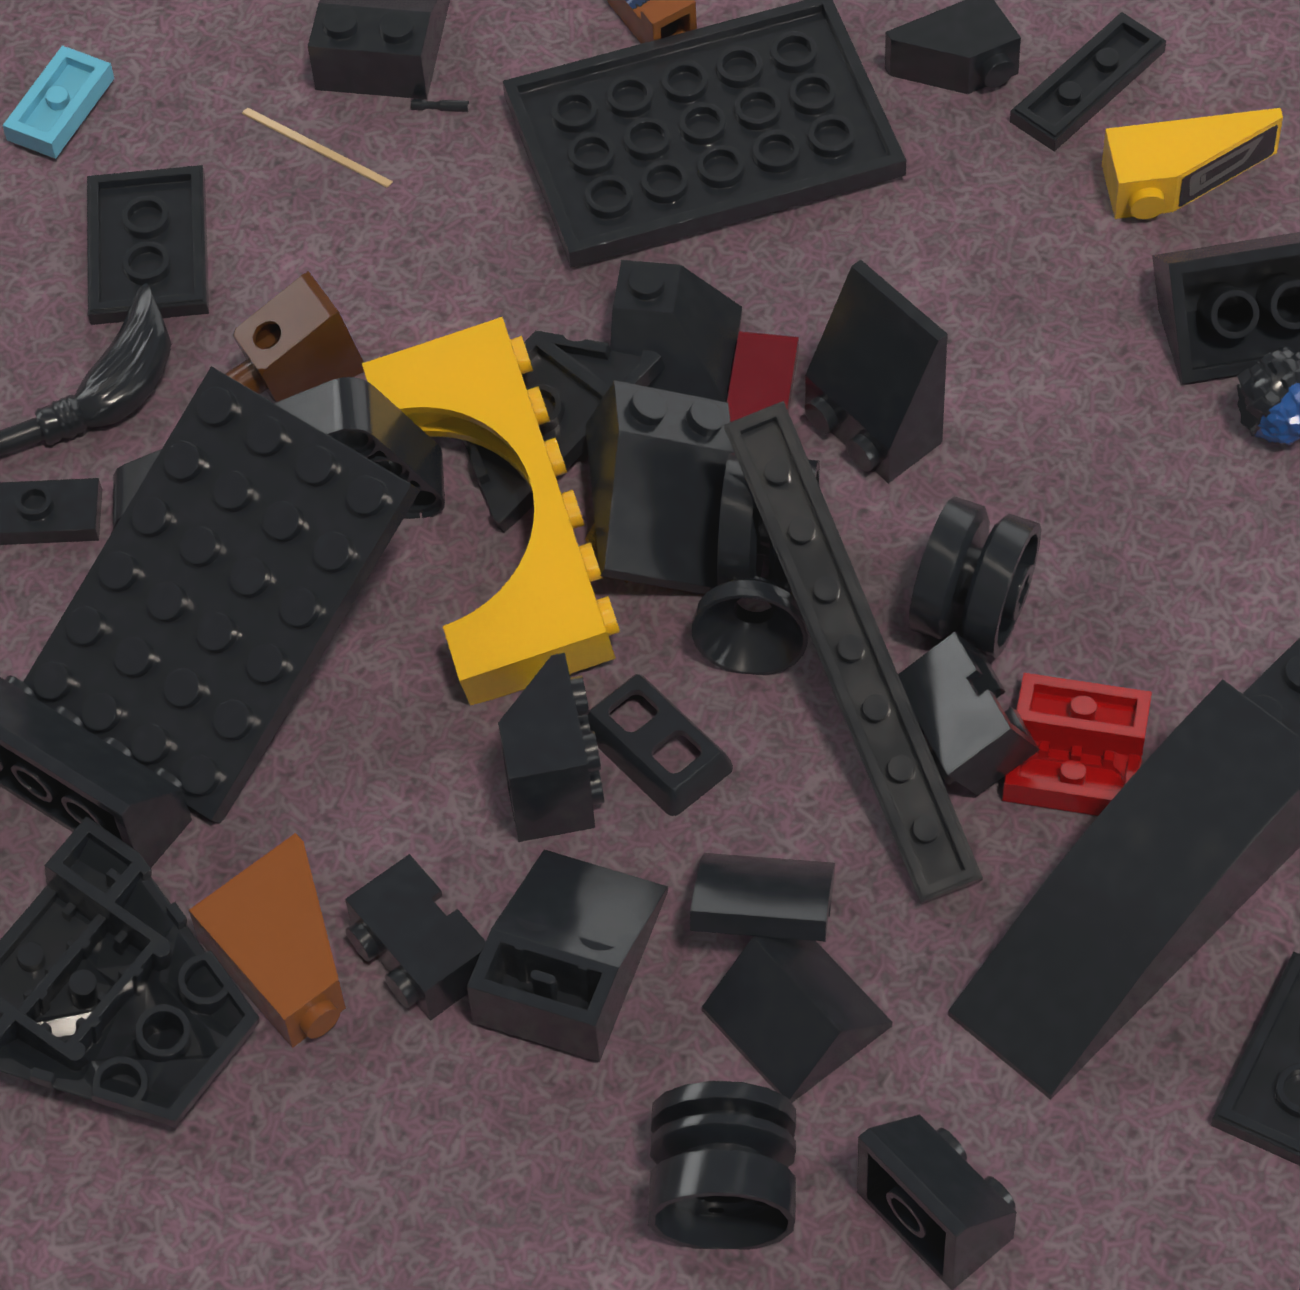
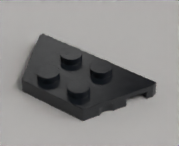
M537 330L524 342L533 371L522 374L526 388L528 390L539 386L550 422L539 425L544 441L556 437L566 470L588 449L586 423L613 381L648 387L665 369L662 357L655 351L643 350L642 356L611 351L609 344L588 339L571 341L560 334ZM463 440L497 527L505 533L534 505L533 491L518 470L507 460L481 445Z

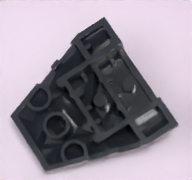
M86 816L44 865L47 886L0 940V1072L176 1127L259 1024V1016L212 951L206 952L188 928L187 917L176 902L171 904L151 877L152 869L141 854Z

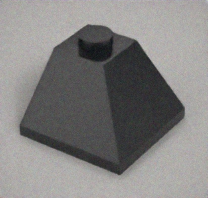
M621 260L612 310L611 351L642 356L643 350L655 351L662 357L665 369L648 387L727 402L738 333L741 325L742 306L682 265Z

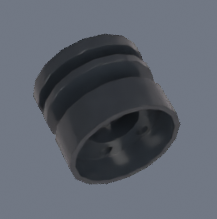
M707 1081L685 1084L666 1091L652 1103L651 1132L653 1134L651 1135L650 1157L657 1166L650 1171L648 1226L655 1234L676 1245L694 1249L739 1250L762 1248L780 1242L794 1231L796 1220V1177L788 1168L794 1163L796 1154V1140L794 1139L796 1108L786 1096L770 1088L732 1081Z

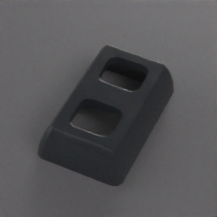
M641 674L633 675L592 707L587 715L590 731L595 733L598 748L670 816H677L733 770V765L728 755ZM641 695L658 713L637 731H625L610 717V712L630 696ZM682 735L701 751V755L680 772L671 773L652 755L672 737Z

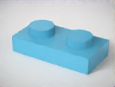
M62 45L2 125L7 141L56 159L115 79L111 63Z

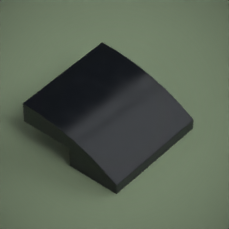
M704 853L700 861L690 910V931L826 942L828 916L830 917L835 863Z

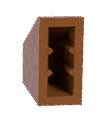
M294 833L189 909L198 940L208 951H212L229 976L292 1048L307 1037L315 1039L327 1033L338 1021L340 1012L346 1009L304 841Z

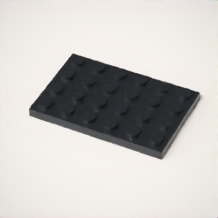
M803 0L503 81L504 97L570 267L906 176L907 160L833 0Z
M211 366L23 682L34 692L37 700L54 710L56 706H62L74 713L83 722L86 730L102 740L106 736H110L120 741L132 752L136 761L153 771L156 767H160L173 774L186 790L184 796L187 805L211 821L221 823L232 808L419 494L420 489Z

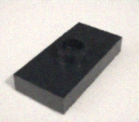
M99 478L0 482V545L99 541L102 487Z

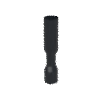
M411 99V110L438 109L440 111L468 112L469 101Z

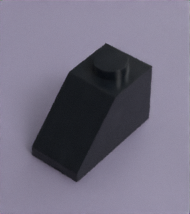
M963 0L886 31L885 69L892 77L970 94L985 87L994 88L1001 86L1012 76L1019 73L1021 37L994 0Z

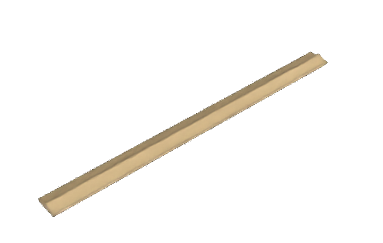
M250 108L242 112L243 115L386 188L393 182Z

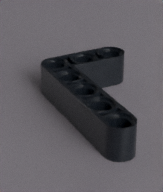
M342 377L275 403L420 489L419 494L405 515V519L420 518V513H422V518L434 517L444 509L445 492L442 449L371 383L360 378ZM161 449L130 461L117 468L114 472L113 530Z

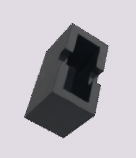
M953 632L898 674L923 735H926L933 748L930 752L939 774L947 784L957 781L978 796L1040 750L1019 713L1012 707L1005 712L1002 709L997 698L1006 691L985 655L957 633Z
M409 854L345 899L351 926L345 930L350 942L362 958L369 962L377 957L389 971L385 975V979L396 998L406 1008L416 1003L431 1021L468 994L467 984L486 941L458 909L446 916L435 903V901L442 897L441 889Z

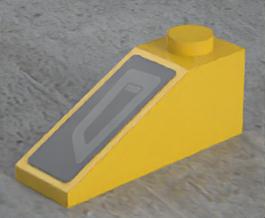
M1281 108L1106 128L1102 168L1114 218L1135 217L1137 219H1151L1162 213L1174 212L1273 156L1278 150L1283 120Z

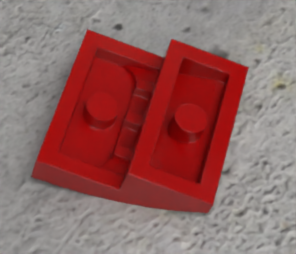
M1023 673L1016 711L1019 713L1040 750L1005 776L1002 801L1099 816L1141 767L1152 692Z

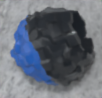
M1284 346L1273 353L1269 352L1259 359L1251 369L1247 368L1237 375L1240 383L1237 385L1239 397L1237 405L1241 414V424L1250 430L1252 437H1260L1268 442L1290 445L1300 439V351L1295 352L1291 347Z

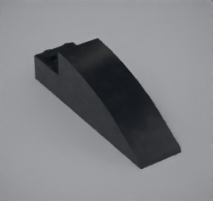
M1300 638L1243 694L1222 679L1175 728L1088 827L1044 881L949 1009V1017L1050 1100L1300 848Z

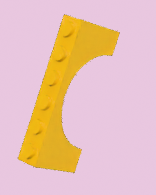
M503 317L362 363L367 382L377 388L428 436L461 439L481 445L495 452L518 470L533 491V527L527 549L518 567L505 585L485 604L470 614L443 626L460 684L470 706L525 689L551 655L565 653L569 674L616 659L609 636L620 633V629L609 596L596 600L591 582L602 579V576H600L601 572L591 542L581 546L578 545L573 529L585 524L574 491L569 490L563 493L560 491L556 477L566 474L567 470L556 437L546 441L543 440L539 425L550 422L539 386L528 390L526 388L522 374L533 371L522 336L510 339Z

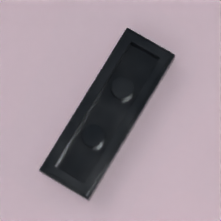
M1121 12L1010 111V123L1055 152L1165 52L1166 40Z

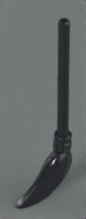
M147 283L142 285L137 291L120 331L103 355L88 371L75 395H67L64 398L53 401L51 405L37 408L35 418L0 430V456L43 440L46 441L47 445L52 446L62 439H71L78 434H83L88 427L97 428L118 423L144 403L155 389L164 371L172 345L158 305Z

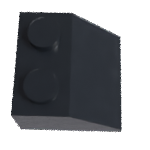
M919 1114L868 1128L858 1136L857 1193L951 1290H954L1014 1238L1017 1212L1014 1210L1016 1206L1012 1196L997 1179L992 1176H987L984 1179L967 1162V1154L964 1148L948 1130L939 1128L936 1131Z

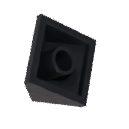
M752 937L702 1006V1011L767 1083L776 1092L786 1096L791 1103L890 1029L893 1024L887 1015L819 943L810 940Z

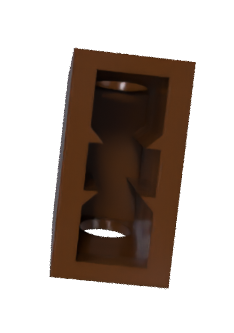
M307 271L235 328L233 337L246 360L225 374L258 394L267 391L276 403L334 379L355 377L364 372L362 366L364 361L339 311L311 273Z

